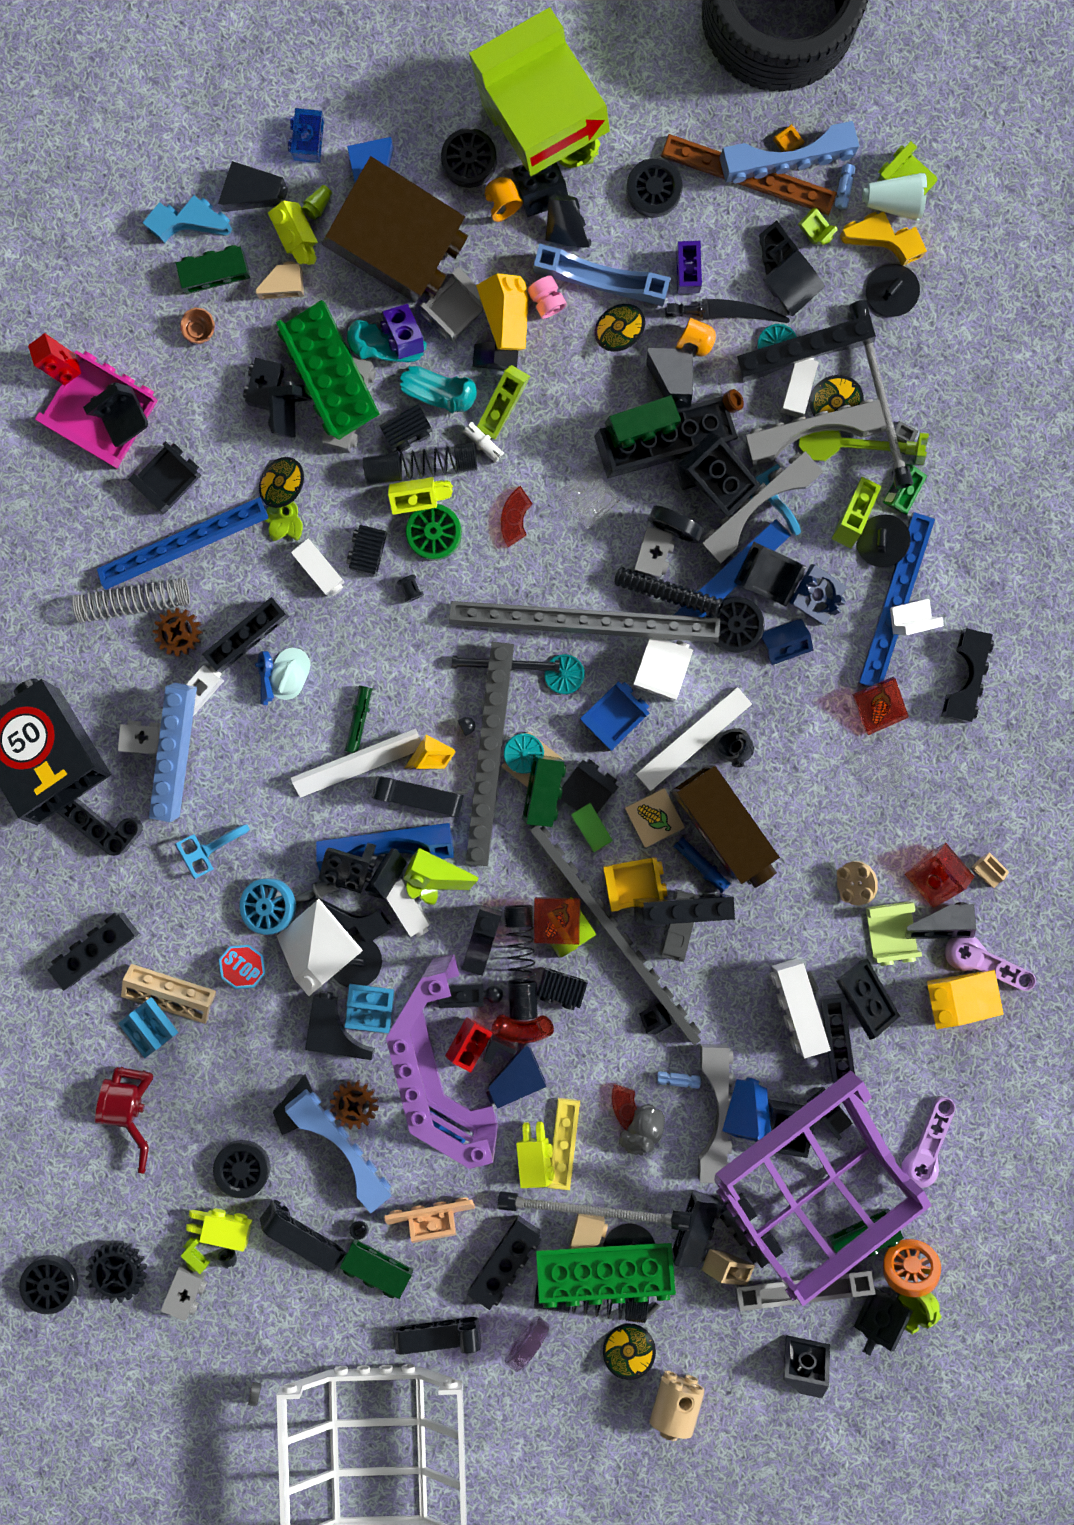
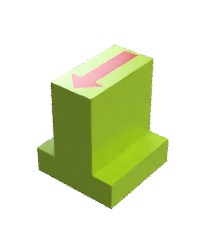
M551 7L469 52L482 107L495 127L499 125L530 176L610 132L607 105L567 45L564 28Z

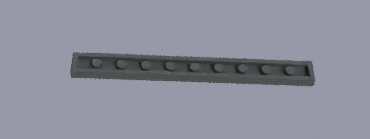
M491 641L465 864L487 867L489 864L514 644Z

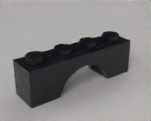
M968 628L961 630L956 652L966 660L969 668V677L961 690L946 695L941 717L966 723L976 719L979 707L976 706L978 697H981L984 689V684H981L983 675L987 674L989 662L986 661L988 653L992 652L994 646L993 634Z

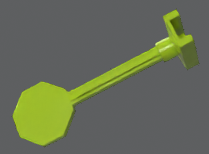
M826 430L814 432L801 437L799 440V448L803 453L806 451L814 461L826 462L841 447L891 452L888 441L842 438L839 431ZM920 433L917 442H898L900 452L905 453V455H915V464L924 465L927 456L925 450L929 434Z

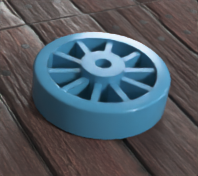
M275 878L256 880L245 888L240 898L239 909L243 922L250 930L261 935H271L285 930L291 924L296 912V901L293 892L284 882ZM277 891H279L282 896L275 899ZM284 900L285 907L279 906L278 902ZM278 910L285 911L283 917L277 912Z

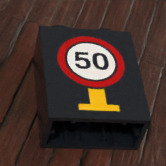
M34 678L20 683L14 689L15 697L2 706L0 705V788L18 819L38 826L112 774L60 689L43 679L38 680Z

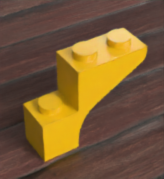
M876 212L870 213L859 223H856V221L850 222L843 227L844 229L840 234V239L844 244L876 246L889 249L897 256L903 266L922 258L927 252L916 227L911 229L905 227L894 234L885 212L879 214Z

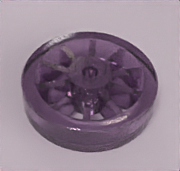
M540 1316L531 1319L512 1343L505 1357V1364L515 1372L522 1370L544 1342L549 1332V1323Z

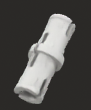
M473 422L468 425V428L466 427L463 430V433L477 445L476 448L479 451L482 450L494 463L499 460V457L501 458L504 455V452L490 440L491 437L485 435Z

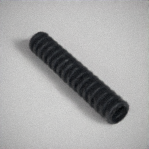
M620 567L615 575L614 582L618 587L620 585L624 589L628 587V590L632 591L634 589L637 593L641 591L643 595L647 593L649 597L653 595L655 599L660 598L661 601L667 600L668 603L673 602L674 605L680 604V607L686 606L689 610L693 608L695 612L698 610L702 614L706 612V615L710 616L712 614L714 618L720 615L723 608L722 598L716 599V596L703 595L702 592L697 593L694 589L690 591L688 587L683 589L681 585L677 587V584L673 583L671 585L669 581L664 582L663 579L658 581L656 577L651 578L650 575L645 576L644 573L638 574L637 571L632 572L631 569L625 570L624 567Z

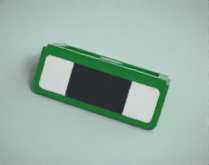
M905 464V466H909L914 484L907 488L896 489L893 482L883 501L885 505L904 515L908 514L927 478L925 473L910 464Z

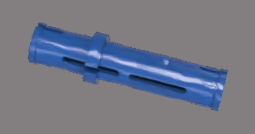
M681 837L673 846L703 875L702 878L705 881L708 879L720 893H723L731 885L717 871L718 868L715 865L712 866L684 837Z

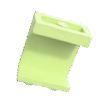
M907 901L866 908L873 961L880 963V966L894 964L893 961L901 959L904 963L914 962L916 957H922V952L917 950L916 939H905L907 926L913 924L912 912H915L913 902Z

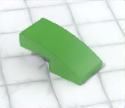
M591 803L571 814L593 852L613 841Z

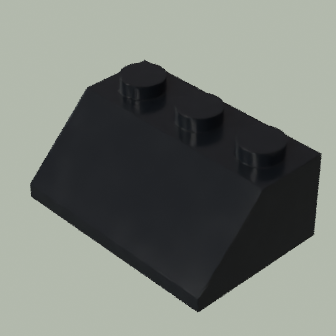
M692 1190L685 1212L692 1213L691 1230H678L672 1248L675 1266L698 1268L700 1261L703 1262L705 1260L707 1240L711 1241L715 1229L712 1227L714 1220L719 1219L722 1210L718 1198Z

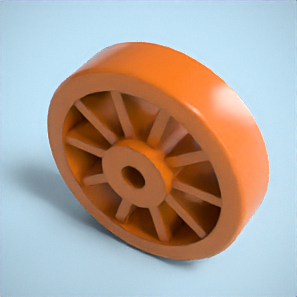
M916 1239L900 1240L898 1245L888 1248L883 1261V1274L888 1285L897 1293L907 1297H921L932 1292L938 1285L941 1274V1262L937 1253L928 1244ZM909 1250L916 1251L915 1256H911ZM904 1251L906 1258H904L899 1252ZM920 1253L926 1256L921 1260L918 1259Z

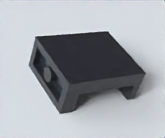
M166 441L162 444L164 448L138 475L133 473L128 479L164 514L202 476L197 471L200 467L189 458L186 461L181 456L183 451L174 442L169 445Z
M753 542L734 583L786 607L792 599L799 581L804 576L806 566Z

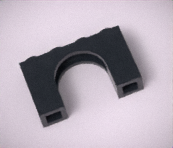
M723 893L699 894L700 898L665 900L656 897L633 899L635 922L644 926L735 920L734 897Z

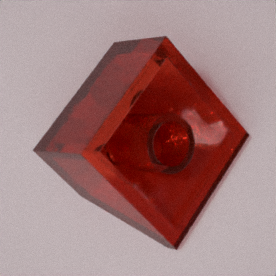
M946 842L929 852L905 873V876L933 908L965 891L975 877Z

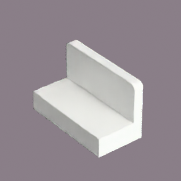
M929 599L890 608L893 634L910 635L944 626L943 617L931 616Z

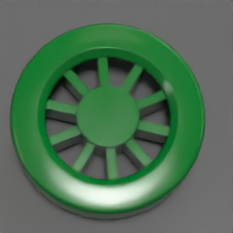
M437 504V508L414 511L406 524L405 532L409 546L414 553L426 560L438 561L449 557L456 551L461 542L462 528L458 517L450 508L441 504ZM432 515V522L428 523L425 517ZM435 515L441 516L438 523L435 522ZM446 519L449 522V524L441 527L442 523ZM421 520L426 524L425 527L418 525ZM417 529L424 531L423 534L416 535ZM452 529V535L443 533L445 530ZM427 537L423 545H421L418 540ZM442 537L451 539L447 546L441 540ZM430 541H432L433 551L426 549ZM437 541L441 543L444 547L443 549L436 550Z

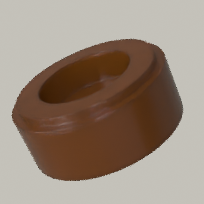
M731 389L724 393L723 403L729 412L736 413L742 410L744 401L742 395L737 390Z

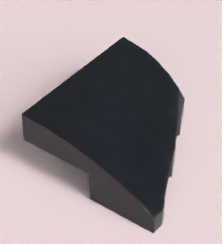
M556 192L549 198L545 241L572 247L589 248L591 246V239L586 237L584 230L586 223L584 217L580 214L578 199Z
M777 220L759 234L766 276L791 252L798 249Z
M306 1074L300 1077L299 1082L292 1090L290 1089L284 1100L273 1110L275 1120L282 1135L299 1128L285 1112V1106L305 1089L310 1094L314 1092Z

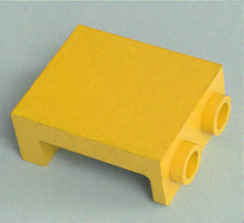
M656 857L603 866L611 912L634 907L633 899L654 897L664 899V897L668 896L666 884H661L660 875L664 874L662 862H657Z

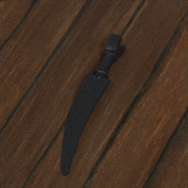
M702 299V305L701 303H698V305L667 303V307H665V317H675L678 315L682 317L684 314H698V316H701L702 314L703 320L743 317L783 323L790 322L788 317L762 306L726 299Z

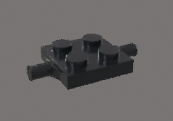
M874 1286L875 1295H868L853 1326L868 1339L862 1352L871 1356L876 1344L882 1345L889 1351H895L914 1311L898 1299L900 1294L891 1289L890 1293H886Z

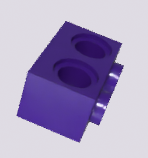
M408 304L382 311L383 321H380L381 329L384 335L388 334L390 350L396 352L398 359L424 352L423 336Z

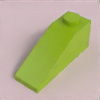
M512 365L504 371L477 428L495 440L531 376Z
M864 477L860 478L831 538L832 540L852 549L863 532L882 486Z
M419 848L411 857L403 879L410 882L411 885L422 889L470 890L479 877Z

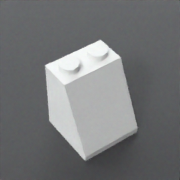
M649 638L632 687L670 701H675L679 695L693 650L689 649V644L679 640L673 643L667 641L668 639Z

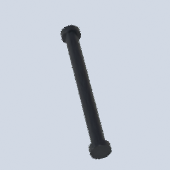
M453 655L452 669H457V667L488 668L489 659L458 658V655ZM513 660L512 669L555 671L556 674H559L560 660H555V662Z

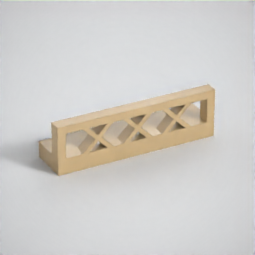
M131 964L122 981L121 997L143 1004L151 998L150 995L158 997L159 1000L154 999V1001L161 1010L206 1024L216 991ZM128 988L134 989L138 993L128 991ZM172 1002L178 1003L181 1007L173 1005ZM193 1009L203 1011V1014L197 1013Z

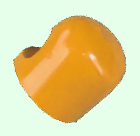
M495 178L485 188L486 200L489 202L494 201L490 214L496 222L503 221L512 216L523 204L518 190L510 178ZM505 205V212L497 214L498 210Z
M690 317L674 349H682L684 344L692 343L698 347L695 356H706L714 346L716 332L710 325Z

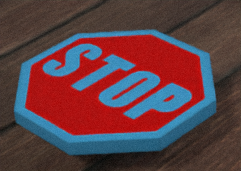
M250 945L230 946L218 960L221 979L235 990L254 988L265 975L263 955Z

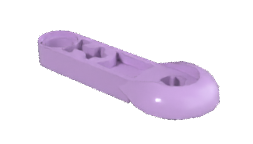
M976 937L950 938L946 944V960L957 970H980L982 972L995 970L997 979L1023 991H1030L1036 984V978L1033 973L989 953ZM964 946H967L966 950L969 954L968 956L963 955L964 958H961V953L958 951L960 948L964 949ZM1007 965V970L1016 973L1014 978L1007 974L1001 977L1000 967L1005 968ZM1027 974L1030 977V983L1023 987L1019 984V978L1021 975Z
M940 1096L935 1099L917 1147L902 1162L901 1170L903 1173L906 1172L920 1188L929 1187L938 1177V1154L956 1108L954 1102L946 1096ZM942 1101L950 1103V1109L945 1113L940 1112L938 1109ZM937 1113L939 1116L946 1119L945 1121L940 1119L939 1126L941 1127V1130H936V1132L934 1133V1130L931 1128V1126L936 1125L939 1120L937 1117H934ZM921 1164H924L922 1167L925 1169V1172H920L917 1175L915 1167H920Z

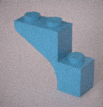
M193 195L180 213L169 204L165 207L159 202L143 221L147 230L163 243H166L173 234L181 230H194L223 236L229 235L232 231L228 217L222 212L217 214L212 210L213 206L206 199L201 198L199 200L195 195Z

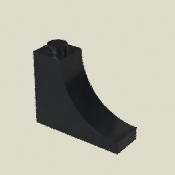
M481 905L461 970L483 976L503 911Z
M320 991L319 994H315L312 1000L305 1050L372 1060L375 1048L358 1042L344 1028L338 1013V997H334L332 992Z

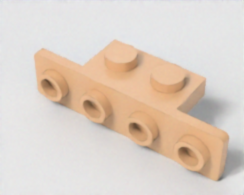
M459 1198L455 1200V1203L450 1204L437 1202L433 1204V1207L428 1208L415 1206L411 1208V1211L406 1212L393 1210L389 1212V1215L384 1216V1221L388 1225L409 1221L412 1243L456 1235L454 1213L475 1209V1204L473 1200H468V1198Z

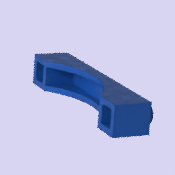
M450 823L316 841V862L319 872L327 848H334L362 857L367 843L376 845L375 855L388 854L391 848L397 849L399 853L414 854L420 848L441 859L454 858Z

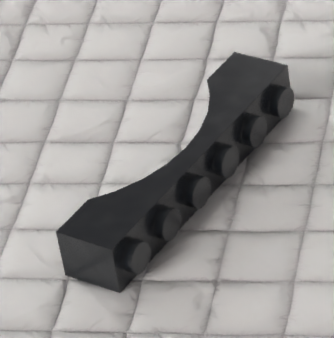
M866 315L738 355L737 360L743 382H747L807 359L875 342L876 335L871 317Z

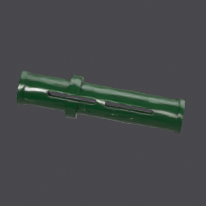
M359 685L356 703L352 706L354 712L344 751L351 753L359 751L367 712H370L368 707L373 688Z

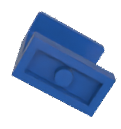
M618 681L580 718L586 727L610 751L650 714L647 710L649 708L647 703L641 698L637 700L631 694L633 689L626 682L621 684Z

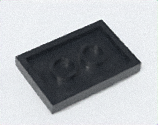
M867 958L860 960L836 980L869 1040L878 1037L900 1017Z

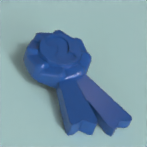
M261 651L255 667H258L261 677L260 703L268 705V702L274 699L269 680L273 670V662L268 651Z

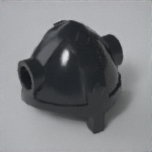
M741 728L726 730L716 738L714 743L716 754L720 758L731 762V765L737 768L744 766V762L751 758L755 749L749 734Z

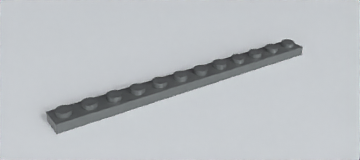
M451 601L449 614L450 625L719 643L720 618Z
M537 825L534 826L530 831L693 1045H696L701 1041L698 1035L701 1031L694 1022L689 1023L685 1018L687 1015L686 1011L680 1003L677 1006L671 1000L674 996L668 987L662 988L658 983L660 977L653 968L649 970L644 963L647 960L639 950L637 952L633 950L630 946L633 942L626 932L620 933L617 929L619 923L612 914L609 917L603 910L606 908L599 897L594 898L591 895L590 891L593 889L585 879L582 881L576 875L579 871L572 861L566 862L563 858L565 852L558 843L553 845L549 839L552 835L545 826L541 828Z

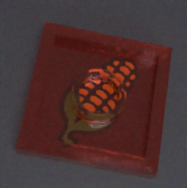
M894 677L852 694L867 735H871L909 718L896 678Z
M535 897L534 943L579 945L580 898Z

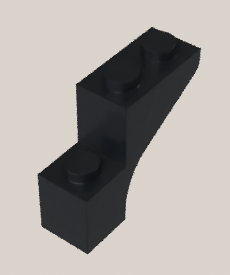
M316 898V899L312 900L311 902H309V903H308L309 907H310L314 902H316V901L318 900V898ZM320 899L346 931L355 926L357 928L355 931L362 942L366 941L367 944L393 927L381 909L369 915L357 916Z

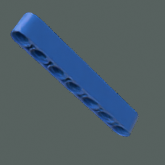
M775 519L698 592H702L703 595L709 594L710 597L716 596V599H724L738 586L734 581L753 542L775 551L791 534ZM685 606L681 607L674 616L704 617L706 612L702 614L699 610L695 612L693 608L689 610Z

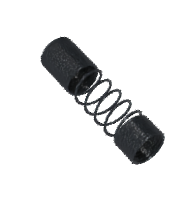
M474 442L454 445L457 471L449 446H446L445 471L438 449L434 448V474L426 450L423 449L422 475L415 452L412 450L411 477L402 452H400V457L398 452L363 457L366 484L375 485L384 484V482L402 481V461L406 474L411 480L413 478V457L421 478L425 474V456L430 473L434 477L436 475V453L444 475L447 474L448 452L455 473L477 471Z
M532 905L504 907L505 927H531L528 930L507 933L506 936L532 939L527 942L506 946L507 948L532 950L530 953L507 957V959L533 962L530 965L509 968L507 970L534 974L526 978L508 980L509 1018L512 1020H530L538 1017L536 982L527 980L536 976V973L530 970H523V968L533 966L535 961L519 958L535 952L532 948L520 946L533 942L534 938L518 935L534 929Z
M537 1281L534 1309L559 1311V1313L569 1314L571 1306L566 1307V1302H558L557 1307L543 1308V1303L538 1304ZM647 1297L648 1302H634V1298H627L625 1320L645 1324L648 1315L649 1297ZM607 1299V1318H608V1319L610 1318V1314H611V1310H612V1305H613V1304L611 1303V1304H610V1308H609V1299ZM583 1301L585 1316L588 1311L589 1301H587V1305L586 1301ZM618 1303L619 1320L622 1318L625 1303L622 1304V1308L621 1303ZM595 1305L596 1317H598L601 1305H598V1309L597 1305ZM572 1306L573 1314H575L577 1306Z

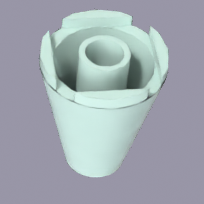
M918 173L868 183L867 188H863L862 202H865L866 207L920 221L926 204V195H924V188H922H927L925 173Z

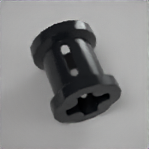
M415 574L409 575L397 582L398 586L402 587L406 596V603L424 596L423 591L419 590L415 581Z

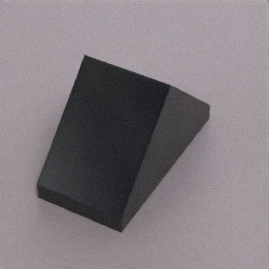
M495 341L474 344L472 367L506 370L512 365L517 368L519 350H500L497 348Z

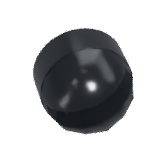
M463 717L457 720L465 736L475 730L476 724L472 718Z
M356 1221L350 1226L352 1238L360 1240L367 1236L369 1229L365 1222ZM362 1226H364L365 1230H363L359 1234L355 1233L357 1229H360Z
M227 1248L218 1254L219 1263L223 1268L228 1269V1267L235 1266L237 1262L235 1250Z

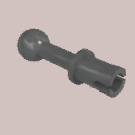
M315 882L312 884V889L294 896L296 905L314 897L322 899L324 895L339 890L340 887L326 882ZM280 901L279 906L285 907V901Z

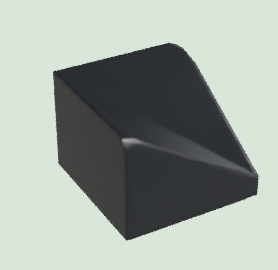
M655 1003L639 1013L646 1034L656 1035L672 1025L669 1014L663 1004Z

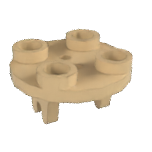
M852 861L837 870V887L843 902L861 906L875 898L878 890V881L875 872L869 865L860 861Z

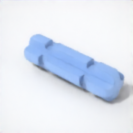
M851 164L842 166L841 175L843 177H840L837 196L839 197L835 201V207L842 210L848 207V197H850L853 184L852 176H854L856 169Z
M660 1071L657 1074V1083L661 1085L669 1083L670 1086H690L691 1088L699 1089L701 1077L696 1075L689 1077L688 1074L679 1073L668 1074L667 1072Z

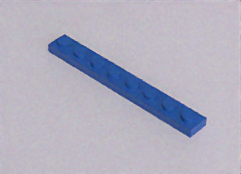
M260 497L97 568L101 585L107 590L268 519L269 517Z
M913 512L908 525L911 537L910 547L904 558L895 565L860 675L859 684L878 689L883 685L898 638V634H893L890 608L909 603L935 518Z

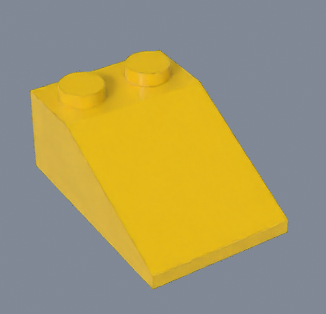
M497 273L477 284L476 287L497 348L500 350L521 351L526 349L528 294L526 292V283L522 277Z
M995 970L927 981L936 1029L960 1026L1004 1015Z

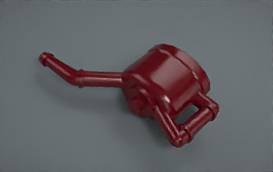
M122 1066L116 1067L113 1070L112 1080H103L97 1101L95 1123L124 1127L128 1130L138 1145V1149L140 1148L138 1173L145 1174L149 1146L133 1121L135 1117H138L139 1112L143 1113L145 1104H142L141 1097L152 1082L153 1074L145 1070L138 1071ZM122 1077L141 1080L138 1086L120 1081Z

